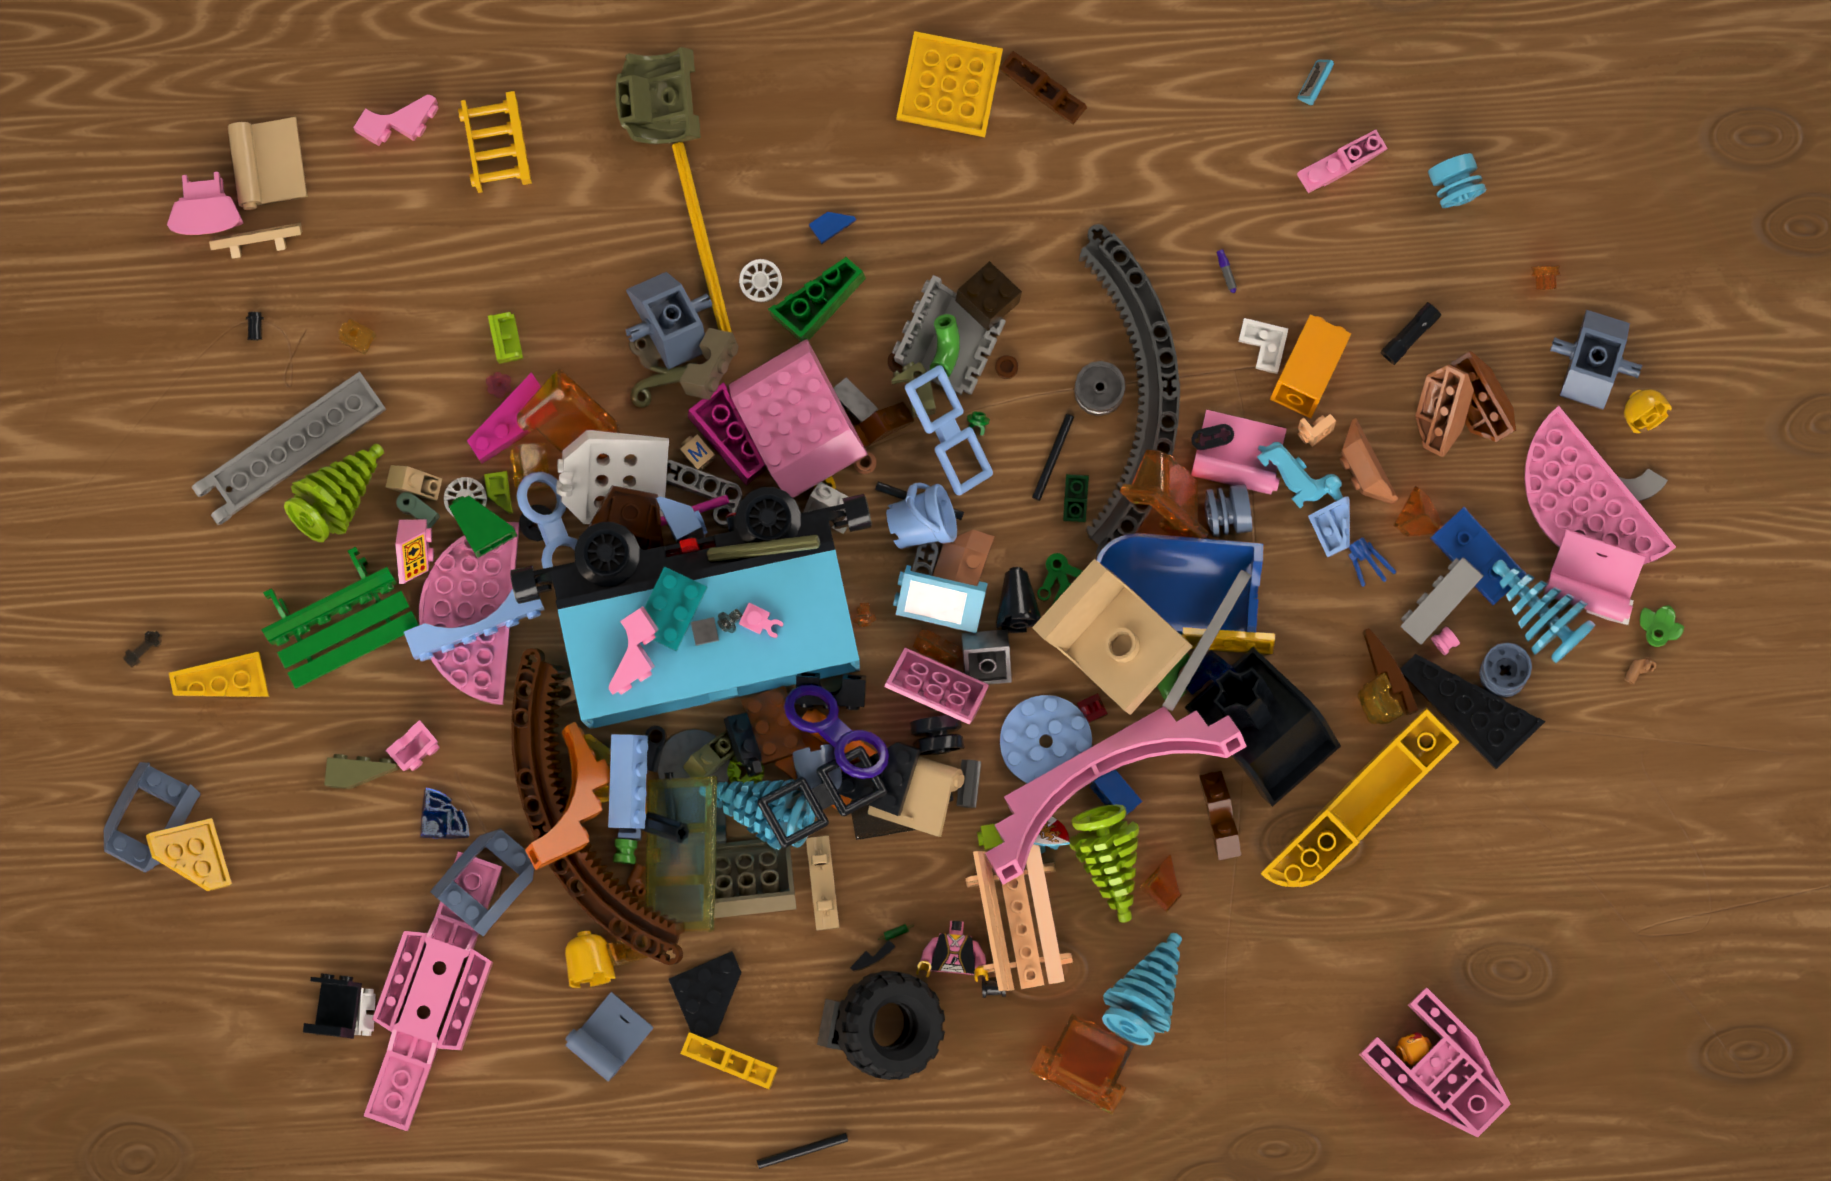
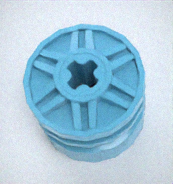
M1468 153L1450 158L1428 170L1433 186H1445L1437 192V197H1444L1440 201L1442 208L1466 204L1487 190L1485 184H1478L1482 181L1480 175L1470 176L1478 168L1473 154Z

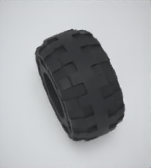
M881 971L864 976L863 980L857 984L854 983L849 988L845 1000H841L838 1008L840 1014L839 1019L836 1020V1030L839 1034L837 1041L840 1049L844 1051L847 1056L846 1059L853 1066L861 1070V1072L876 1078L901 1080L909 1078L914 1073L921 1072L926 1068L927 1063L931 1059L934 1060L939 1052L937 1048L940 1040L943 1041L944 1039L943 1022H945L944 1010L940 1008L938 996L928 987V984L906 973ZM888 1003H895L903 1013L904 1027L901 1035L894 1043L889 1046H881L873 1035V1019L881 1007Z

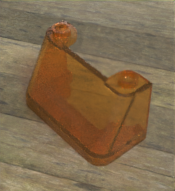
M558 369L546 380L517 414V423L522 430L532 432L536 429L561 453L586 430L620 433L616 420L561 369ZM603 453L598 455L597 458L604 459L608 455Z

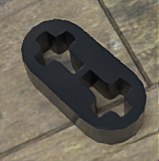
M1227 424L1199 429L1192 435L1191 443L1195 449L1200 451L1224 446L1233 440L1234 431ZM1222 428L1226 432H1230L1226 441H1223L1221 437L1214 439V435L1219 434ZM1198 434H1202L1203 437L1211 436L1212 439L1205 441V446L1195 442Z

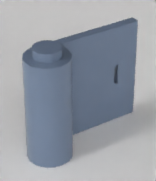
M610 992L582 1028L578 1031L573 1029L565 1038L568 1042L566 1047L609 1082L654 1027L613 992Z

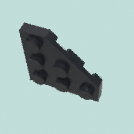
M897 742L887 748L889 753L888 764L883 772L879 774L888 792L885 796L868 805L900 816L921 749ZM878 753L869 757L873 765H876L879 761ZM861 761L854 765L855 767L864 768ZM844 771L841 772L842 784L837 790L840 795L857 800L876 790L870 778L860 779L852 777Z
M733 951L668 979L691 1033L705 1039L718 1034L742 974Z

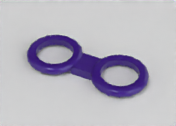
M801 685L793 689L786 697L784 709L786 717L791 724L801 731L819 733L835 748L836 763L844 772L852 777L866 779L881 774L886 768L889 753L885 743L872 732L864 730L852 731L838 718L839 708L837 701L829 691L820 686ZM805 695L817 696L827 704L829 715L821 722L812 723L805 721L795 712V701ZM861 740L868 742L878 751L879 761L870 768L855 767L846 759L844 748L852 741Z

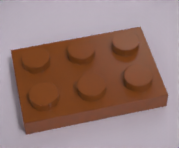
M785 685L741 700L744 711L748 714L761 753L763 766L791 757L794 751L806 748L800 730L793 726L786 717L784 705L788 694Z

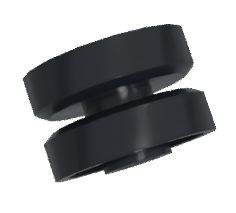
M949 715L911 721V734L917 737H924L913 742V747L921 749L920 755H940L965 748L963 736L948 734L958 731L962 727L961 720Z

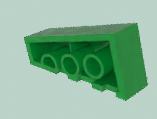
M845 257L822 272V275L813 281L810 280L804 284V287L793 294H789L783 301L777 305L774 304L768 310L771 316L800 342L805 339L809 341L866 279L865 275L858 266Z

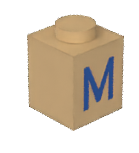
M698 434L695 437L689 436L681 443L683 446L680 448L681 453L697 470L702 471L716 459L715 454Z

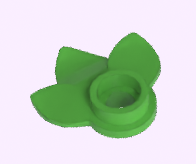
M1663 606L1656 613L1648 608H1643L1641 611L1640 625L1646 631V639L1650 645L1660 647L1669 640H1677L1681 637L1684 626L1675 623V612L1671 606ZM1654 632L1660 633L1662 637H1657Z

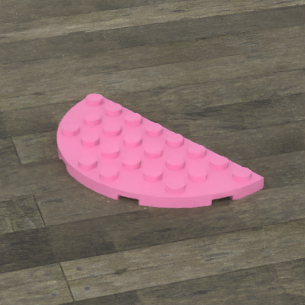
M1559 406L1554 409L1534 435L1526 457L1524 476L1528 504L1535 520L1545 535L1560 548L1566 530H1570L1644 555L1646 558L1643 565L1655 561L1675 549L1676 546L1564 411Z
M507 522L513 526L518 535L517 537L479 558L476 557L465 535L452 543L434 563L435 565L430 571L428 578H426L419 604L420 625L426 623L444 628L464 627L487 618L501 606L513 589L510 572L516 569L519 522ZM505 625L497 628L498 632L489 636H485V634L476 636L477 640L469 644L458 643L454 645L455 649L449 652L442 653V651L433 653L431 658L433 664L457 689L478 700L504 705L510 627L507 628Z

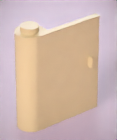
M296 117L252 125L249 122H236L228 125L238 205L240 207H243L244 210H253L257 208V205L308 197Z
M919 756L901 815L896 816L869 806L868 814L941 837L951 792L962 787L964 783L963 772L961 769Z

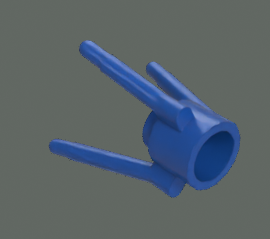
M1364 537L1350 545L1351 553L1349 557L1353 562L1362 587L1365 586V581L1357 559L1360 562L1367 559L1383 582H1386L1387 579L1372 559V554L1387 569L1396 574V570L1374 549L1370 542H1366Z

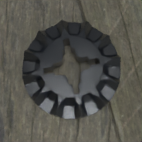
M543 505L531 506L534 511L542 515L553 513L548 507ZM522 513L519 526L523 535L529 540L537 542L543 540L540 529L538 527L533 528L534 522L530 521Z

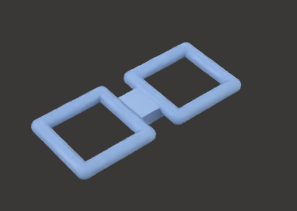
M938 365L905 385L906 393L925 432L930 434L935 431L940 441V444L934 450L955 494L958 496L962 495L991 477L993 470L973 429L967 427L961 431L955 420L963 414L964 410L944 368ZM938 377L953 410L931 422L915 389ZM967 438L983 471L960 484L945 451Z

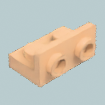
M1331 414L1327 417L1322 415L1313 422L1314 426L1311 427L1306 419L1302 418L1299 422L1298 436L1305 444L1309 443L1313 447L1334 431L1336 420Z

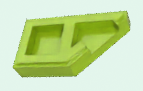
M507 471L484 474L487 497L509 514H513Z

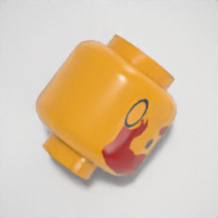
M1414 1032L1400 1038L1395 1050L1397 1057L1403 1063H1406L1408 1066H1414L1432 1049V1045L1428 1037Z

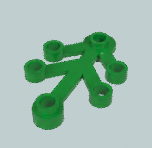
M1054 553L1050 555L1046 560V569L1049 573L1043 586L1037 591L1038 599L1047 601L1050 598V589L1057 577L1060 588L1053 601L1054 604L1072 584L1069 583L1066 574L1077 578L1083 571L1069 565L1067 558L1063 554ZM1058 560L1061 562L1062 566L1060 568H1055L1053 566V562ZM1046 590L1048 596L1046 598L1041 597L1040 591Z

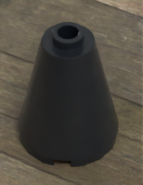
M1012 567L1004 576L996 628L1008 629V633H1025L1027 628L1033 627L1039 621L1041 615L1028 572L1021 567Z

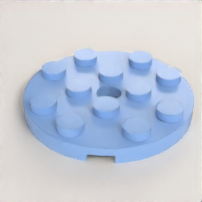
M1051 695L1035 696L1019 703L1006 717L1000 734V750L1006 766L1016 777L1025 783L1033 781L1092 747L1091 729L1083 713L1068 700ZM1043 735H1048L1053 740L1052 745L1048 748L1042 747L1039 743V739Z

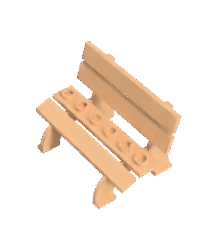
M1034 844L1031 847L1026 862L1027 870H1024L1023 874L1006 884H1002L1016 962L1009 963L995 888V881H999L997 875L993 876L992 867L985 855L986 852L974 851L977 875L965 879L967 888L980 887L993 957V964L983 965V969L988 970V978L996 977L999 991L1014 990L1011 968L1017 967L1021 989L1042 986L1044 981L1040 963L1045 962L1048 983L1065 982L1062 965L1073 963L1071 953H1059L1045 873L1056 872L1054 862L1043 864L1040 846ZM1027 875L1029 876L1044 957H1039L1024 879V876Z

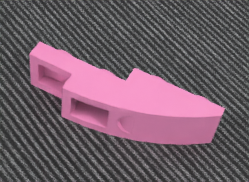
M1375 129L1339 148L1337 152L1300 170L1297 175L1307 192L1310 193L1352 172L1388 148Z

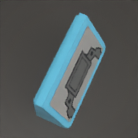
M1322 59L1316 61L1297 97L1300 101L1310 106L1314 104L1333 68L1334 61Z

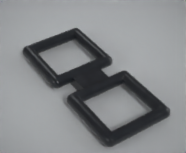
M858 746L845 753V757L849 762L859 757L864 768L874 766L862 746ZM833 759L817 768L816 772L822 782L817 787L811 789L806 779L799 777L759 798L757 804L783 848H787L828 826L829 820L823 811L828 807L835 805L841 816H847L885 796L888 790L881 777L877 775L870 778L876 790L845 805L828 775L829 772L839 767L836 759ZM800 788L817 821L786 837L768 804Z

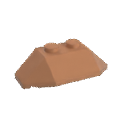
M1446 365L1426 376L1415 415L1419 433L1423 439V448L1441 457L1446 455L1461 434L1474 392L1468 373L1451 365Z
M1357 418L1353 419L1341 450L1342 457L1339 458L1344 470H1349L1352 475L1350 481L1356 491L1359 490L1362 495L1394 504L1398 501V497Z
M972 529L957 536L954 542L943 543L933 576L978 586L995 536Z

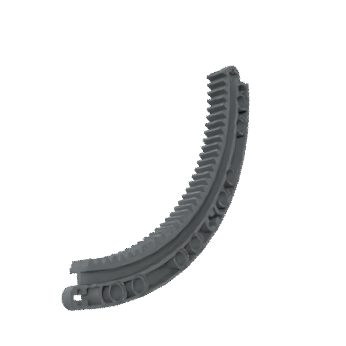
M1100 224L1093 225L1088 230L1087 238L1089 243L1081 249L1079 261L1086 260V268L1092 266L1091 274L1098 273L1096 279L1098 282L1104 280L1102 288H1108L1107 296L1113 295L1111 302L1117 303L1116 311H1121L1119 317L1120 319H1125L1123 326L1128 327L1126 334L1132 335L1130 336L1129 343L1134 344L1132 345V352H1137L1134 354L1133 359L1138 361L1136 362L1135 369L1139 370L1136 377L1140 378L1137 386L1141 387L1138 390V395L1141 396L1138 399V404L1141 406H1138L1137 410L1140 414L1137 416V422L1139 423H1137L1135 429L1138 432H1135L1134 435L1136 440L1132 444L1134 449L1130 451L1132 458H1128L1127 464L1129 466L1124 468V473L1126 474L1121 475L1120 480L1122 482L1117 483L1116 488L1118 490H1114L1112 493L1114 498L1109 497V506H1103L1104 513H1098L1097 517L1099 520L1093 519V527L1087 526L1086 528L1088 538L1099 545L1096 550V558L1101 549L1108 544L1109 540L1112 541L1128 534H1136L1150 513L1164 483L1174 451L1179 423L1180 402L1177 355L1170 326L1160 300L1144 270L1129 249L1114 233L1111 234L1106 227ZM1093 231L1097 233L1099 231L1103 232L1102 238L1105 240L1103 242V246L1101 245L1102 241L1099 238H1097L1096 240L1093 239ZM1117 253H1122L1125 255L1126 260L1117 262L1113 256ZM1138 275L1142 281L1139 284H1132L1129 277ZM1161 328L1165 331L1166 335L1163 338H1158L1154 335L1153 331ZM1167 354L1172 358V362L1170 364H1163L1160 361V357ZM1167 381H1171V390L1174 391L1172 396H1168V393L1165 392ZM1165 418H1170L1173 420L1174 426L1165 428L1161 421ZM1161 444L1166 445L1169 448V453L1161 455L1158 453L1157 447ZM1140 499L1145 500L1148 507L1145 510H1140L1136 507L1135 502ZM1125 522L1131 523L1134 530L1130 533H1125L1122 531L1121 525Z

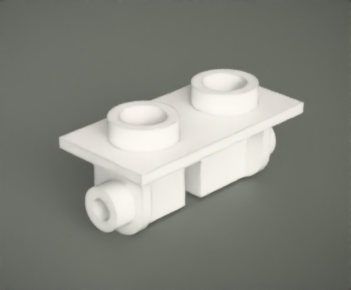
M361 988L354 1035H361L362 1031V1036H371V1032L374 1031V1020H372L374 1015H366V1010H375L376 994H374V989H365L364 991V988Z

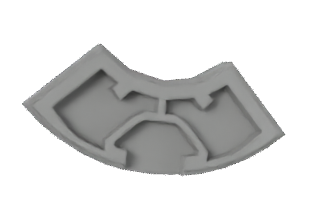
M1647 469L1643 475L1635 479L1618 477L1638 502L1647 500L1657 494L1668 481L1650 469Z

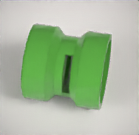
M615 839L616 853L613 855L612 862L636 864L634 852L637 849L638 841Z

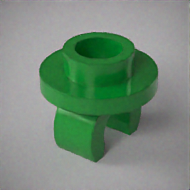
M974 411L967 416V421L970 422L968 427L979 426L981 429L980 435L983 436L986 429L985 425L989 424L990 419L986 417L985 413Z

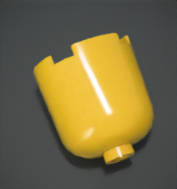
M582 931L577 933L578 937L571 939L567 943L565 957L570 987L581 988L580 983L589 982L590 987L609 983L611 979H615L609 945L604 937L598 934H591V931Z

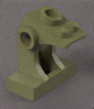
M911 362L902 368V373L898 371L893 373L894 378L891 379V383H909L915 379L914 376H921L927 370L920 362L917 364ZM929 381L916 390L927 415L935 414L936 407L931 382ZM911 403L912 417L916 418L918 415Z

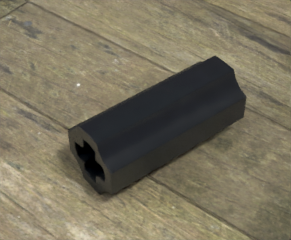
M647 812L645 829L643 831L678 843H683L688 837L689 829L686 823L653 812Z

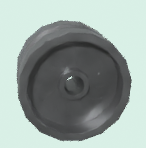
M1104 361L1091 362L1084 366L1077 375L1074 388L1075 400L1080 408L1088 414L1095 416L1108 415L1115 411L1122 403L1125 380L1121 371L1113 364ZM1096 386H1098L1099 388L1100 386H1103L1104 390L1098 391L1096 389Z

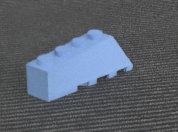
M661 496L656 498L677 544L685 538H705L704 534L708 532L699 510L694 512L692 506Z
M611 734L608 828L645 829L647 735Z

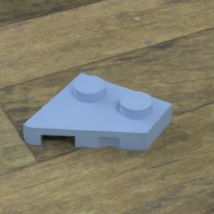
M1348 496L1308 516L1327 557H1331L1350 547V499Z

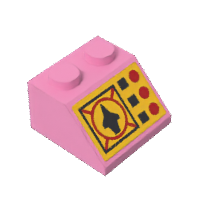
M427 519L399 520L395 544L399 584L406 583L429 571V564L434 561V549L429 548V542H432V529L427 528Z

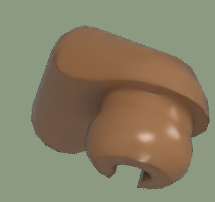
M1649 657L1634 660L1624 680L1635 684L1639 674L1653 672L1656 669V662Z

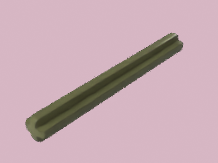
M818 535L714 547L707 551V556L710 562L817 549L820 546V539Z

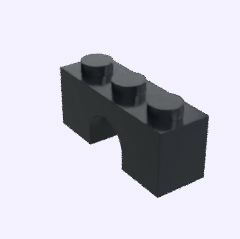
M804 672L797 674L796 688L801 685L822 687L820 684V673ZM843 674L841 688L830 692L836 699L838 706H846L848 710H860V707L865 706L866 676ZM805 695L795 701V704H800V707L804 708L823 705V708L828 709L824 700L813 695Z

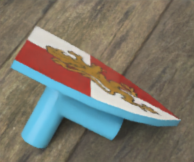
M1051 816L1041 829L1034 844L1040 846L1041 854L1046 851L1045 846L1056 850L1060 845L1070 844L1069 833L1059 820Z

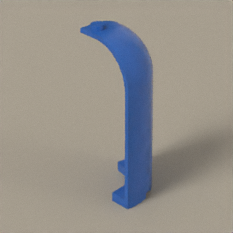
M1136 533L1120 536L1110 541L1100 551L1097 561L1128 585L1179 634H1182L1183 627L1207 629L1242 569L1249 573L1251 577L1220 630L1256 633L1259 599L1254 598H1258V587L1260 586L1263 564V544Z

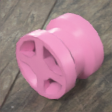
M1447 626L1442 629L1439 635L1431 637L1434 645L1443 655L1448 654L1450 648L1457 647L1460 644L1457 637Z

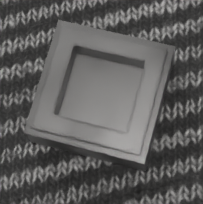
M714 617L691 622L696 646L719 641Z

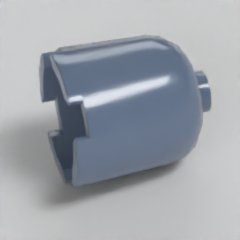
M831 744L820 745V750L811 752L810 747L794 751L792 758L797 778L804 777L811 789L822 784L816 770L818 767L835 759V748ZM840 767L828 773L837 790L842 784Z

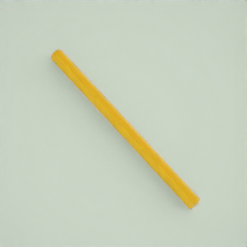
M683 142L673 144L672 148L718 330L731 332Z

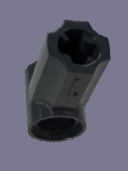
M651 726L645 733L648 736L647 770L657 772L664 744L667 740V734L662 727ZM653 730L662 732V739L658 743H653L650 740V733Z

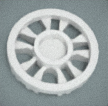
M758 259L751 261L740 273V288L744 295L752 301L767 302L774 298L781 289L782 276L780 270L774 263L768 260ZM758 264H762V271H758ZM767 265L773 268L768 274L764 271ZM754 266L756 273L751 274L747 269ZM774 274L778 275V277L772 279L769 278V276H772ZM744 275L752 277V280L744 279L743 277ZM771 282H778L776 289L770 286ZM751 283L752 287L746 290L743 284ZM754 288L757 289L754 296L750 295ZM769 288L772 294L769 295L765 289ZM759 291L765 293L764 298H758Z
M469 477L457 478L451 482L444 493V504L447 511L453 516L448 507V500H455L458 497H466L468 495L475 500H483L482 505L486 507L487 494L482 484ZM464 481H467V489H463ZM459 483L461 489L460 491H455L452 487ZM472 483L478 486L474 491H470ZM482 491V495L474 496L475 493ZM449 492L456 493V497L448 495Z

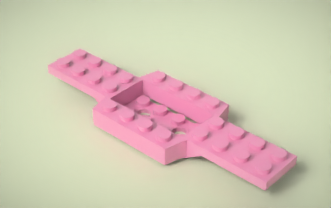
M458 852L455 862L463 853ZM475 857L454 882L488 910L503 867ZM441 901L428 933L403 932L372 1020L391 1031L392 1034L364 1116L405 1131H409L437 1050L462 1051L493 965L492 961L474 950L479 933ZM468 957L442 1033L438 1039L437 1033L464 958ZM438 961H442L446 965V971L442 975H437L433 971V965ZM424 1005L428 1006L430 1016L427 1019H420L417 1015L418 1008Z

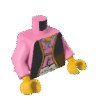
M950 921L949 934L940 933L939 937L931 939L923 950L916 970L917 975L920 970H926V977H929L931 971L974 975L976 982H978L979 975H984L986 981H988V970L983 969V965H986L985 954L979 943L972 940V936L963 935L964 922Z

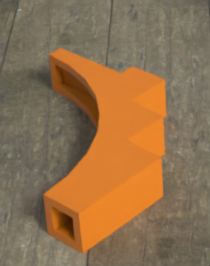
M576 722L567 725L561 732L568 747L572 766V784L564 812L556 825L546 835L535 840L525 849L535 870L583 849L590 842L588 832L581 824L595 818L602 811L601 801L597 795H594V792L610 785V764H607L605 759L596 762L595 752L587 745L585 734L577 726Z

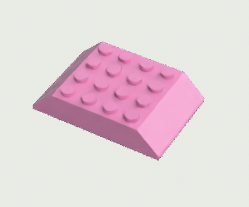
M807 339L729 384L731 398L771 476L780 489L786 491L792 498L868 455Z

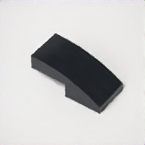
M888 940L873 957L865 951L850 969L856 972L868 968L884 959L896 946Z

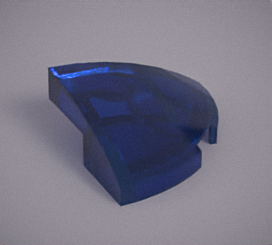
M425 788L420 838H469L467 819L462 810L457 811L451 804L452 799L437 790Z

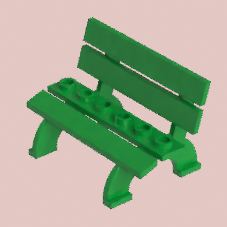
M357 547L348 550V553L362 579L293 614H290L285 601L282 598L278 599L272 588L263 592L267 599H272L282 618L261 629L269 643L280 646L290 640L289 637L293 635L297 640V643L277 652L284 668L287 669L305 659L308 661V663L287 673L295 689L404 636V631L419 626L412 611L391 620V616L410 606L402 591L383 600L380 599L378 593L385 594L394 589L393 585L397 584V581L392 576L388 567L369 575L365 568L369 563L365 557L358 560L357 555L360 552ZM374 597L375 604L302 639L301 635L309 632L311 626L317 623L323 625L331 620V616L337 613L343 615L352 610L351 606L359 602L361 605L368 603ZM386 620V624L314 660L311 656Z

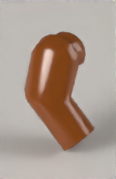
M636 862L627 879V884L632 891V895L641 898L646 894V889L641 879L646 867Z

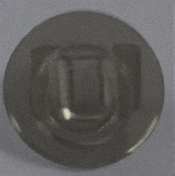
M735 609L729 615L721 612L718 614L719 620L717 622L724 632L734 633L736 631L735 623L743 615L738 609Z

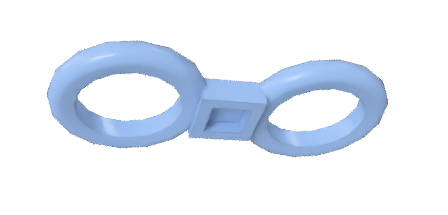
M533 472L522 479L518 485L516 496L518 506L523 515L530 521L538 524L546 546L541 559L544 569L553 567L552 555L558 546H568L575 550L578 540L568 536L561 517L566 510V506L562 503L561 496L556 493L557 479L545 472ZM543 482L553 489L557 503L556 508L550 515L539 514L529 505L527 491L531 483Z

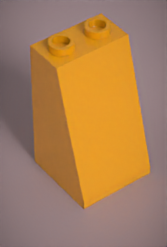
M1310 314L1270 400L1311 419L1351 333L1341 326H1334L1326 322L1322 317Z

